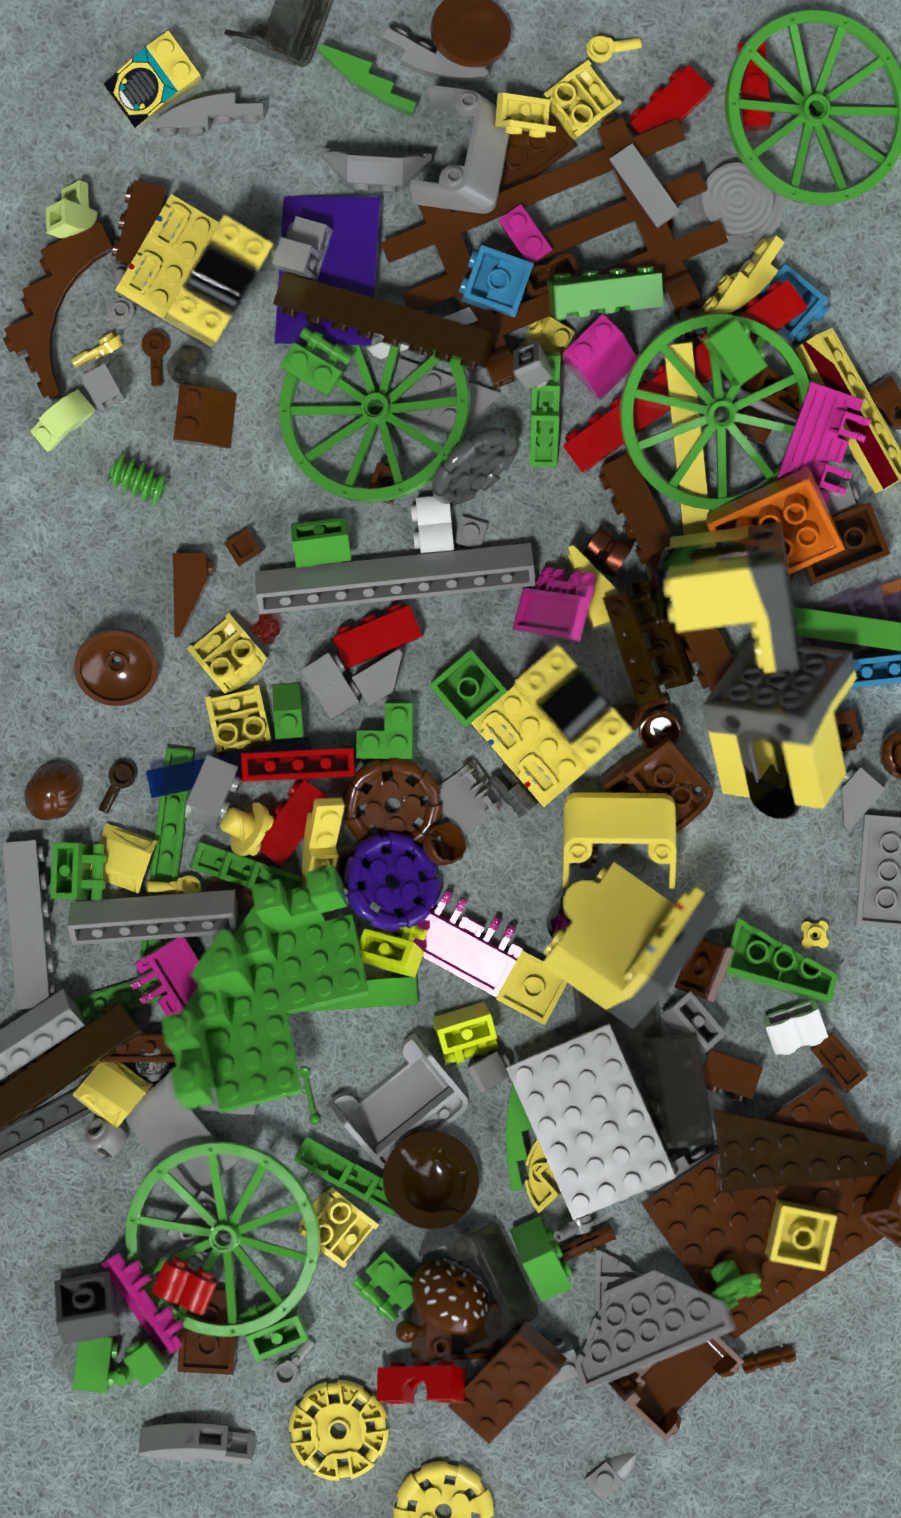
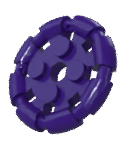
M387 832V835L379 836V834L372 835L354 848L355 853L352 857H348L345 865L343 884L347 886L348 894H346L348 902L360 918H366L371 922L370 925L376 928L397 931L398 928L407 927L409 929L417 926L430 915L429 910L432 906H436L439 899L441 879L437 877V864L432 863L424 853L423 846L421 847L416 844L414 838L402 833ZM388 846L389 854L382 855L381 848ZM406 850L414 855L412 860L407 856H403ZM364 858L371 863L368 868L362 866L361 862ZM425 872L427 881L420 882L418 873ZM387 875H392L397 879L398 886L396 889H390L386 886L385 877ZM358 882H363L364 891H359ZM419 897L423 901L420 905L412 902L413 899ZM373 901L381 906L378 912L370 908ZM401 909L402 916L396 917L394 910Z

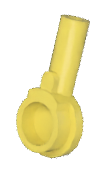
M597 35L588 41L586 53L592 61L603 63L611 58L613 52L640 49L641 39L639 37L613 41L611 38Z
M110 332L98 339L100 345L90 351L85 350L72 357L71 362L74 367L77 368L93 358L96 360L121 347L120 334L114 336Z
M188 875L178 878L177 882L147 881L146 891L171 894L202 892V886L196 877Z

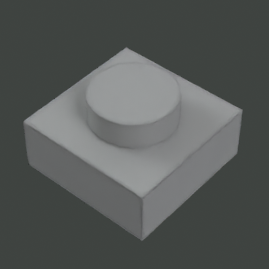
M461 516L453 543L472 549L481 548L488 524Z

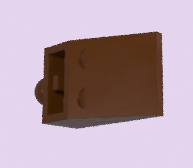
M413 1302L412 1321H401L397 1325L395 1333L401 1342H412V1358L424 1361L489 1359L501 1347L502 1302H490V1312L487 1319L478 1329L467 1334H451L437 1329L420 1314Z

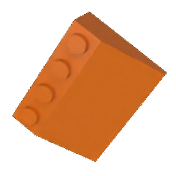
M809 467L707 513V526L710 532L782 522L789 574L845 550L822 493Z

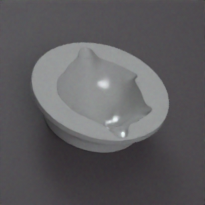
M738 154L720 156L700 169V174L707 191L688 199L689 214L697 230L720 221L729 242L718 247L730 250L754 247L761 239H767L773 234L783 215L784 197L774 193L759 182L746 168ZM761 161V163H762L772 174H774V175L776 176V174L773 172V170H772L768 165H766L764 162Z

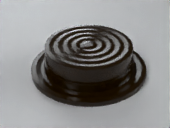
M422 1131L404 1138L389 1154L382 1173L384 1194L392 1210L406 1223L423 1229H439L460 1220L473 1205L479 1186L477 1165L468 1148L455 1137L439 1131Z

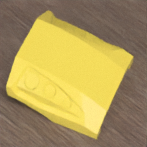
M589 60L566 75L542 96V99L550 100L549 112H551L567 135L575 141L622 104L620 99L617 100L594 72Z
M230 613L225 616L226 619L193 647L190 645L187 648L224 694L241 688L260 672L267 660V657Z
M259 685L254 686L252 689L224 696L205 697L218 755L237 754L246 750L263 748L272 743Z
M106 823L98 843L104 844V855L107 856V862L103 867V880L140 894L146 869L158 841ZM91 864V866H90V876H91V877H92V864Z
M101 1062L73 1093V1096L93 1113L118 1128L153 1084L138 1076L122 1062Z
M332 1187L322 1193L313 1203L320 1228V1250L341 1267L345 1268L347 1265L346 1261L372 1229H376L379 1224ZM302 1218L297 1231L307 1239L305 1221Z

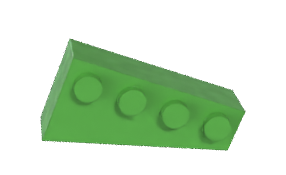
M654 266L637 267L636 272H626V268H615L609 270L610 274L599 275V271H584L580 277H571V273L555 274L554 279H547L550 314L556 320L566 319V313L577 317L590 316L592 310L597 309L598 313L608 314L620 311L619 307H625V310L629 311L664 306L662 273L659 270H654Z
M737 918L734 921L727 948L734 950L725 976L805 999L816 1000V1002L826 1005L832 1001L838 974L794 951L793 948L773 939L765 932L752 927L744 920Z

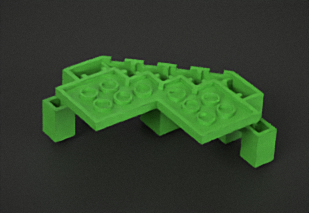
M333 865L305 872L308 886L286 891L279 879L251 886L255 905L234 935L222 928L190 975L199 986L183 1010L179 1013L161 1017L165 1043L174 1053L177 1067L170 1070L174 1096L186 1110L212 1104V1088L216 1090L218 1107L221 1113L303 1093L289 1015L369 995L354 916L351 914L328 921L325 912L347 907L343 882Z

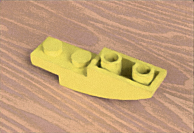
M777 235L761 239L753 249L754 255L741 266L739 272L730 275L726 274L720 279L717 284L719 289L714 296L708 298L702 307L704 311L701 315L729 314L756 297L778 272L771 265V262L784 244V241Z
M342 798L315 799L313 811L308 813L303 844L302 887L308 886L305 872L332 865L336 868L338 859L336 844L344 810Z

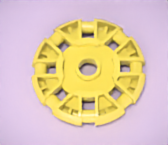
M337 1380L338 1382L328 1384L325 1381L307 1390L302 1395L304 1398L299 1405L295 1404L288 1425V1432H291L292 1435L290 1445L298 1461L303 1467L306 1465L312 1469L314 1475L332 1481H340V1478L345 1477L354 1479L372 1469L378 1456L383 1455L389 1438V1429L386 1428L385 1419L388 1417L382 1403L376 1401L377 1397L374 1393L370 1395L366 1392L364 1386L348 1380ZM339 1393L340 1402L329 1403V1395ZM356 1398L365 1404L360 1411L352 1405ZM312 1405L319 1409L314 1418L307 1412ZM374 1421L375 1430L367 1432L366 1422ZM342 1423L347 1429L346 1435L342 1438H335L330 1431L332 1425ZM311 1429V1439L303 1440L302 1431ZM363 1443L370 1448L365 1456L358 1452ZM317 1450L326 1455L322 1462L313 1457ZM348 1458L349 1466L338 1467L337 1459Z
M436 1461L421 1466V1470L415 1474L410 1473L405 1478L396 1493L398 1500L396 1507H393V1518H439L435 1510L440 1504H447L451 1507L452 1513L449 1518H471V1512L480 1514L479 1518H491L494 1516V1505L489 1489H485L481 1483L482 1478L476 1472L460 1463L456 1466L448 1464V1461ZM445 1475L456 1477L455 1485L444 1483ZM428 1479L432 1486L424 1491L420 1483ZM469 1488H472L476 1494L471 1500L464 1493ZM409 1500L417 1501L416 1511L407 1509Z

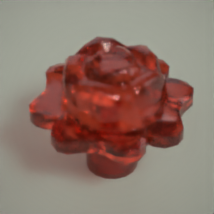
M271 613L259 614V620L252 625L251 631L253 634H256V637L262 641L263 645L274 644L276 636L280 633L279 622L273 618Z

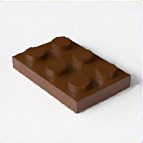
M215 1289L209 1306L203 1315L190 1310L186 1313L211 1322L228 1323L226 1289ZM235 1290L236 1306H238V1290ZM184 1327L180 1328L179 1341L183 1346L179 1348L177 1372L234 1374L236 1336H211L197 1333Z

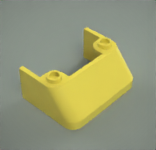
M577 792L566 797L563 806V887H569V863L586 861L591 856L592 843L648 844L649 857L656 863L668 864L669 888L675 889L676 808L675 801L670 795L664 793Z

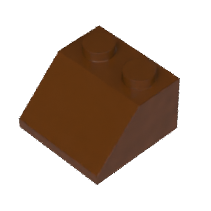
M180 384L174 430L175 443L230 449L237 394L208 387Z

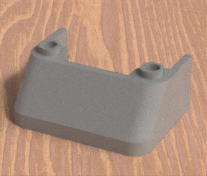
M429 85L431 109L458 113L462 117L473 118V125L465 166L451 165L446 167L440 174L439 183L411 180L412 202L415 205L480 214L489 213L497 205L510 134L505 133L506 128L495 127L497 105L472 90Z

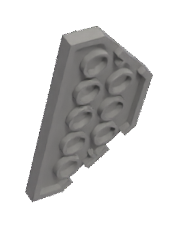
M654 1270L605 1291L601 1301L603 1304L597 1318L594 1317L586 1336L587 1342L582 1353L577 1357L575 1367L583 1391L588 1392L735 1330V1326L726 1302Z

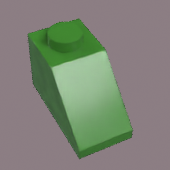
M300 683L272 685L276 740L304 738Z

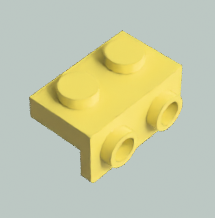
M498 93L495 127L506 128L505 133L522 134V131L529 132V137L545 138L546 133L556 132V126L548 125L550 100L510 93Z
M549 316L528 326V333L517 349L539 340L543 351L560 352L562 359L563 352L567 349L575 331Z

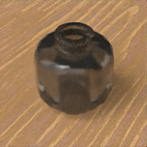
M192 345L180 346L167 362V370L170 377L176 383L183 385L196 384L208 366L204 352L199 347Z

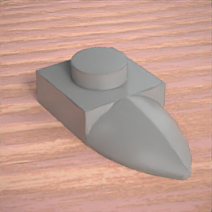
M628 1453L615 1456L602 1463L585 1478L602 1501L624 1484L623 1481L633 1469L636 1454Z

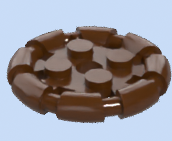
M390 758L379 761V759L371 761L355 773L357 776L352 782L349 781L345 788L343 803L346 817L344 820L349 831L358 841H363L373 835L368 831L369 827L373 825L379 829L377 832L379 836L387 835V832H403V834L414 838V842L420 846L425 832L430 827L439 824L443 802L439 800V794L441 793L439 785L427 769L422 770L412 760ZM392 770L393 778L382 779L381 772ZM410 775L416 778L413 784L406 780ZM365 782L371 784L367 792L361 788ZM419 796H428V802L420 804ZM390 798H396L400 802L399 808L394 811L386 809L384 804ZM365 805V813L357 814L356 808ZM417 817L424 821L419 829L413 825ZM388 846L382 847L381 852L389 853Z

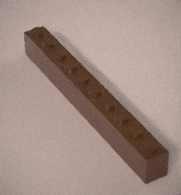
M626 454L601 466L602 474L598 475V478L604 490L610 489L614 497L610 502L617 515L622 513L626 524L622 526L628 539L634 538L639 547L635 550V553L641 565L647 564L651 572L647 575L648 579L659 576L665 592L664 579H669V568L673 567V564H667L665 548L670 547V537H672V534L643 476L633 464L629 454ZM666 596L667 601L671 602L672 597ZM709 627L679 631V638H683L688 647L684 649L690 664L696 663L700 671L696 676L703 689L708 687L711 693L734 662L718 628Z

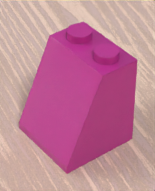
M602 314L563 352L562 362L601 400L629 373L637 357L623 333Z

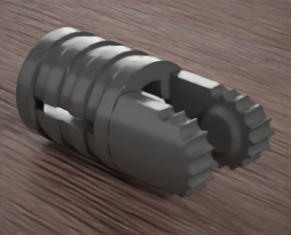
M505 765L501 768V772L513 786L511 790H508L496 776H491L488 781L501 797L507 801L508 805L513 808L514 812L518 814L517 816L521 818L538 801L534 799L533 795L528 792V789L523 786L522 782Z

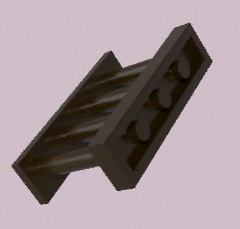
M659 576L632 584L634 592L632 596H629L628 591L603 597L637 704L662 698L660 690L662 685L667 690L693 682L675 622L661 619L656 615L657 609L663 604L668 603ZM637 605L643 619L640 623H638L633 608ZM647 632L652 646L647 649L642 635ZM654 658L656 659L660 671V674L657 676L655 675L651 663V660Z

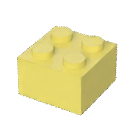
M777 1199L765 1250L766 1256L771 1261L825 1271L837 1216L830 1209Z

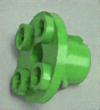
M733 1260L722 1261L711 1270L717 1290L710 1296L726 1302L729 1310L738 1305L737 1300L745 1296L752 1297L762 1290L758 1274L742 1276Z

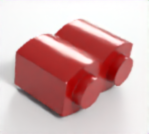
M167 1258L161 1267L151 1293L192 1312L203 1315L209 1306L218 1280L213 1278L214 1274L206 1269L199 1268L198 1271L188 1267V1262L181 1258Z

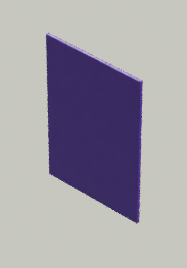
M284 196L281 237L287 239L288 227L291 223H294L296 216L325 224L333 230L317 282L375 298L380 197ZM279 269V277H278V286H279V283H280V280H281V277H282V274H283V272H282L280 269ZM277 307L275 344H293L294 342L296 344H308L306 340L299 337L302 330L306 327L312 332L318 331L323 334L322 338L334 345L372 346V340L357 336L358 331L348 329L347 333L332 329V324L322 321L321 325L307 322L305 320L306 316L299 314L296 315V318L281 314V309Z

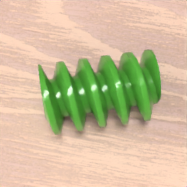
M122 453L115 460L106 479L107 483L112 478V486L115 488L122 483V491L125 493L132 488V496L134 497L142 493V501L147 502L152 497V506L154 507L160 502L168 485V482H165L164 472L156 478L154 477V467L146 473L145 463H141L136 468L135 458H132L128 463L125 462V453Z

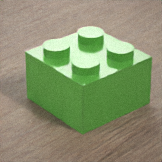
M471 649L429 685V688L465 729L507 692Z

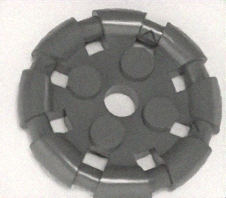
M490 428L476 433L475 437L471 440L465 439L447 455L448 459L445 463L442 462L434 474L432 480L434 497L443 504L457 505L474 499V494L482 489L484 492L500 479L499 475L502 471L509 469L516 456L517 440L514 434L504 428Z

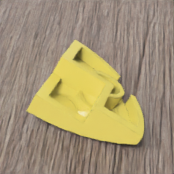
M537 1139L526 1160L529 1171L525 1186L532 1205L538 1213H541L560 1197L562 1193Z

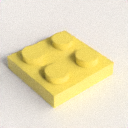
M522 950L496 1000L545 1025L567 982L543 966V961Z

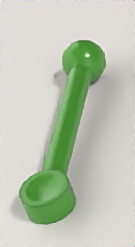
M303 1067L299 1070V1074L304 1081L311 1116L309 1121L311 1124L316 1125L320 1122V1116L316 1114L308 1078L310 1071L308 1068Z

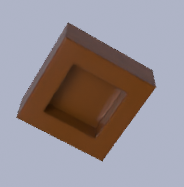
M248 529L243 530L224 542L238 567L262 553Z

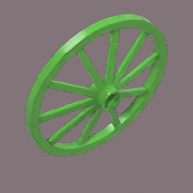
M805 10L782 16L768 23L744 44L736 56L728 76L725 91V116L733 146L746 168L759 182L774 193L791 201L807 205H833L854 199L868 192L887 176L901 154V70L897 61L886 45L872 31L859 22L838 13ZM798 24H824L836 28L813 94ZM787 27L803 96L756 51L768 37ZM847 32L861 41L874 54L877 60L829 94L823 96L822 94L844 34ZM751 59L797 105L739 99L741 81L749 60ZM883 67L892 88L895 107H830L832 101L877 69ZM809 105L815 108L816 116L810 113ZM739 109L795 114V118L752 150L742 127ZM828 116L895 117L893 135L886 154L883 156ZM799 125H803L790 184L772 174L757 157ZM823 126L879 165L867 178L855 186L847 188ZM812 127L838 191L820 193L799 189Z
M706 314L677 322L666 328L645 346L632 364L626 377L620 401V427L627 452L633 464L647 482L670 499L694 508L707 510L719 508L774 483L779 470L778 467L774 472L771 471L736 427L734 421L790 434L794 428V425L736 413V411L794 383L797 385L801 408L809 385L806 371L800 359L786 341L774 331L756 321L730 314ZM737 319L739 322L744 323L750 332L758 335L753 345H757L761 349L765 341H767L779 352L788 364L792 375L732 403L741 385H730L723 398L720 367L710 352L714 398L710 396L667 344L684 333L707 327L708 336L716 330V326H722L727 321ZM659 351L706 403L705 405L637 389L644 370ZM634 398L701 413L703 416L637 441L633 426ZM723 406L725 408V416L723 419L716 421L714 411L717 407ZM707 424L670 481L666 483L650 467L641 450ZM716 429L718 497L695 496L676 489ZM725 429L730 432L766 477L764 481L751 489L731 496H727Z
M399 344L398 348L390 346L378 393L360 345H350L368 395H363L342 379L338 382L337 387L360 402L361 406H293L299 380L287 373L280 395L279 416L281 432L291 457L302 472L316 485L329 493L352 501H389L421 489L433 480L439 465L442 462L445 463L448 459L447 455L463 441L467 430L471 405L470 389L465 369L460 366L461 361L451 359L450 363H448L455 379L457 397L397 404L394 403L441 361L434 358L435 354L388 395L401 344ZM316 347L313 354L316 355L320 349ZM383 404L382 412L373 415L374 407ZM457 406L454 425L444 447L394 415L395 413ZM362 415L304 455L295 434L293 416ZM389 423L438 454L422 471L405 481L403 480L387 425ZM368 424L344 485L328 479L313 467L312 461ZM377 426H379L395 485L377 489L353 488Z
M210 1141L198 1143L181 1149L164 1159L147 1175L139 1186L132 1200L126 1222L125 1238L129 1264L139 1260L142 1264L139 1268L144 1275H151L160 1271L167 1258L145 1267L139 1245V1225L209 1237L202 1242L167 1257L168 1259L178 1257L184 1260L212 1247L213 1250L202 1267L211 1271L219 1255L223 1253L228 1323L211 1322L186 1313L188 1309L182 1306L178 1308L170 1301L151 1293L154 1287L152 1279L140 1287L141 1290H145L159 1311L171 1306L174 1310L172 1316L176 1321L181 1320L184 1328L211 1336L229 1337L246 1335L264 1329L280 1320L290 1312L307 1291L314 1277L320 1255L318 1217L303 1184L286 1165L274 1156L256 1147L238 1142ZM217 1154L234 1155L259 1164L230 1219H228ZM208 1155L219 1221L169 1172L170 1169L189 1159ZM268 1169L286 1185L297 1202L239 1225L238 1222ZM162 1178L210 1227L141 1214L150 1191L159 1179ZM301 1210L307 1232V1253L242 1234ZM220 1230H226L230 1233L232 1238L230 1242H226L220 1237ZM241 1245L305 1263L295 1288L285 1300ZM232 1251L275 1303L276 1308L257 1318L238 1322Z

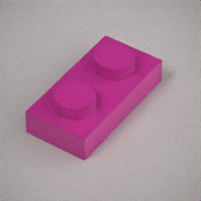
M521 204L498 220L525 261L535 264L553 251Z

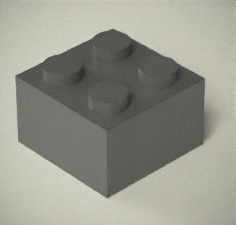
M109 1271L54 1281L56 1319L63 1345L119 1335L116 1294Z

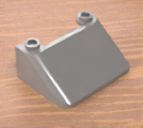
M415 1033L410 1035L401 1045V1053L407 1061L357 1101L350 1093L343 1092L328 1102L343 1126L382 1169H384L391 1151L404 1138L422 1131L440 1132L464 1113L468 1106V1099Z
M171 1072L154 1085L125 1118L127 1125L159 1163L188 1146L217 1141L191 1109L186 1110L176 1099ZM238 1136L226 1140L255 1147L252 1143L249 1144L245 1139ZM217 1154L220 1174H224L242 1157ZM208 1155L189 1159L169 1170L192 1195L198 1194V1192L204 1190L212 1183Z

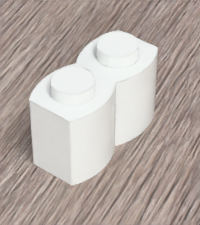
M434 496L416 498V505H411L412 522L418 521L419 532L413 533L415 549H420L421 554L454 551L450 504H443Z
M816 1000L799 1003L790 1009L779 1010L763 1018L775 1055H789L805 1045L816 1046L828 1037Z

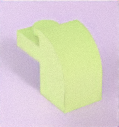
M79 180L61 190V200L46 208V231L48 234L65 239L81 233L95 224L97 211L89 208L88 183Z
M76 390L50 407L39 418L40 421L30 432L43 448L49 452L68 433L79 428L96 410L83 394Z

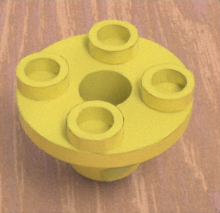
M253 803L243 811L235 807L229 808L225 818H221L220 827L222 831L231 835L230 846L235 854L255 856L259 852L261 841L266 831L271 828L274 819L273 816L269 815L266 806L260 803Z

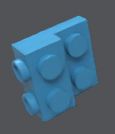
M481 245L479 252L473 251L468 264V267L472 268L470 278H463L459 293L464 294L462 302L485 310L489 308L515 318L534 263Z
M785 264L760 292L758 298L761 300L768 295L767 289L778 280H781L782 283L789 280L808 306V309L779 329L777 333L793 345L796 340L801 343L811 331L808 326L814 320L819 322L823 319L829 310L826 307L829 302L826 296Z

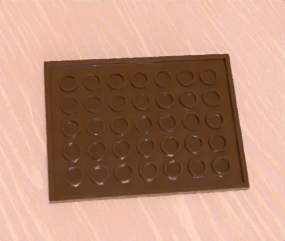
M826 1077L762 1119L804 1127L809 1130L832 1133L837 1136L869 1141ZM715 1151L644 1199L641 1204L700 1291L711 1295L717 1290L711 1270L715 1265L725 1260H733L742 1276L758 1274L762 1290L752 1297L745 1296L737 1300L738 1305L729 1310L735 1326V1330L729 1332L733 1339H736L884 1238V1236L865 1224L860 1217L864 1206L887 1174L722 1193L720 1190L717 1151ZM777 1199L830 1209L837 1216L825 1271L771 1261L766 1256L765 1250Z

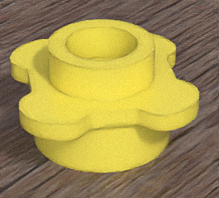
M806 921L801 925L804 937L801 944L804 948L810 949L812 946L826 948L828 946L829 940L826 938L828 924L825 921L815 924ZM814 932L818 934L816 938L812 936Z

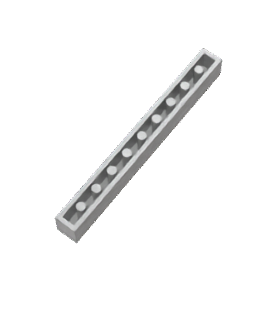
M531 543L314 565L311 567L256 571L255 584L259 614L535 586V573Z

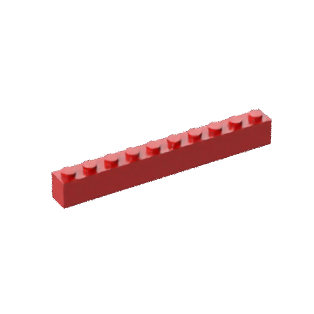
M778 280L767 289L768 295L761 300L758 296L744 306L746 311L739 316L756 321L776 333L806 311L808 306L789 280L784 283ZM749 331L750 335L748 337L754 343L758 335ZM707 333L699 339L701 344L693 349L695 376L702 386L712 380L709 350L702 341L707 336ZM665 364L654 372L656 377L647 383L644 379L638 383L637 389L669 397ZM621 397L609 405L612 410L603 416L601 413H598L588 420L589 427L582 432L576 429L564 438L567 442L563 445L564 449L583 474L624 444L620 427ZM634 398L633 426L635 436L670 411V406Z

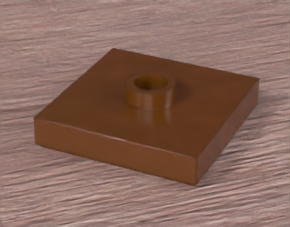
M701 939L681 969L674 988L687 993L691 991L693 995L714 1003L734 950Z

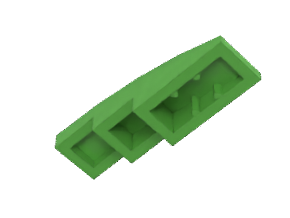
M323 44L319 45V54L342 77L385 106L413 118L416 102L392 94L395 88L394 82L370 74L373 68L372 62Z
M544 351L552 367V379L542 387H531L529 467H557L560 352Z
M197 842L189 865L191 869L252 889L251 886L279 879L286 891L302 887V876L201 842Z
M416 977L368 979L369 995L303 1012L418 1004Z
M513 1082L507 1109L506 1154L511 1190L515 1191L523 1189L517 1161L527 1159L521 1132L531 1130L532 1126Z
M306 1137L293 1160L294 1162L386 1213L395 1216L396 1213L392 1210L385 1197L383 1178L312 1138Z

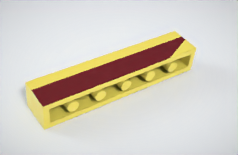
M830 328L795 348L812 382L864 400L860 411L849 407L847 411L871 419L870 426L858 424L857 421L846 418L843 428L852 432L862 433L866 436L865 441L861 442L843 435L841 436L846 441H849L848 446L853 453V457L860 465L868 484L872 487L875 494L901 481V449L834 329Z

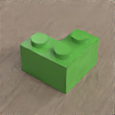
M385 703L384 731L357 730L356 759L389 760L390 758L412 760L413 703Z
M538 1216L510 1229L521 1262L541 1302L572 1289L569 1277L573 1276L567 1261L561 1262L559 1259L563 1257L557 1241L552 1243L555 1239L550 1224L545 1226L541 1217Z

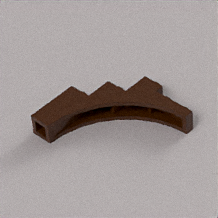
M101 222L94 224L91 228L81 233L69 236L40 250L43 258L39 259L40 264L46 275L49 273L52 275L22 289L25 297L21 298L27 313L33 312L34 315L4 328L7 336L3 340L10 353L15 351L18 357L28 353L29 356L25 358V361L31 373L37 371L41 380L37 382V386L43 398L49 396L52 402L62 397L55 379L52 362V334L58 311L66 294L79 276L96 261L113 250Z

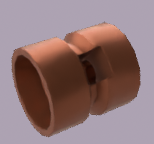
M600 526L583 552V555L593 565L601 564V570L615 577L633 547L621 539L615 541L613 534Z

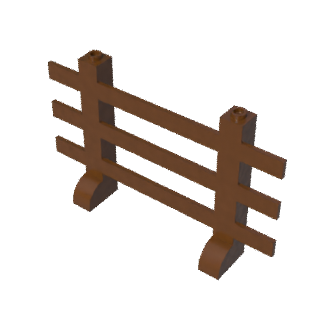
M615 117L606 119L600 123L601 127L597 128V135L604 150L500 192L496 207L486 214L459 210L451 212L450 209L418 205L425 224L380 242L388 263H392L435 245L447 275L401 293L406 307L420 311L456 296L461 310L469 307L478 319V321L468 325L490 331L496 336L486 366V371L494 390L519 380L514 374L513 357L503 336L552 316L549 311L548 293L519 304L515 318L503 313L494 315L492 309L488 308V310L462 302L464 294L459 293L463 278H470L472 268L468 267L470 255L461 234L506 215L520 204L523 208L611 171L614 173L625 201L543 234V237L553 251L541 260L634 222L646 252L599 271V275L610 274L609 270L615 268H626V272H636L637 267L654 266V270H659L662 273L663 293L673 316L679 314L680 308L684 309L692 305H699L700 295L683 261L729 242L721 222H716L674 240L667 222L659 228L655 227L609 161L611 157L632 143L642 158L685 141L686 138L678 119L631 138L623 118L618 120ZM699 170L662 185L674 204L707 191ZM515 246L502 251L505 254L524 260ZM425 351L428 359L434 354Z

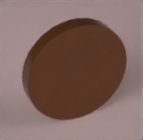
M444 0L434 12L430 33L435 47L448 60L465 67H484L496 62L503 56L510 41L511 27L506 14L491 0Z

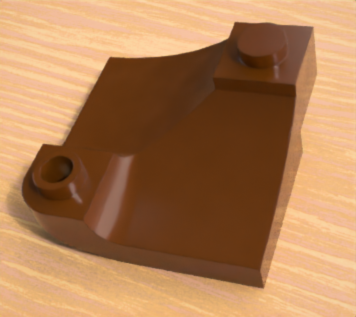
M669 737L640 756L626 763H619L600 778L601 785L607 793H664L670 795L675 801L676 833L699 816L707 808L713 797V790L709 781L701 772L696 770ZM696 787L702 788L699 793L693 792Z

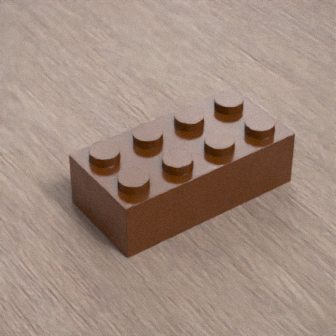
M525 1321L465 1383L464 1403H449L448 1407L490 1444L561 1371L567 1358Z

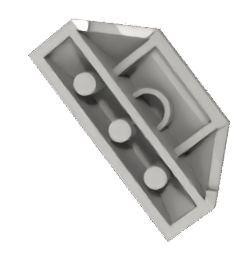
M321 148L323 160L348 187H353L355 192H369V188H380L381 193L396 194L397 189L403 190L410 184L411 180H414L432 164V154Z

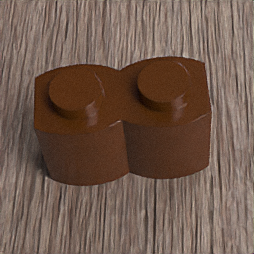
M573 254L557 256L548 265H539L532 268L525 287L529 300L548 293L547 279H554L555 274L571 273V277H580L581 271Z

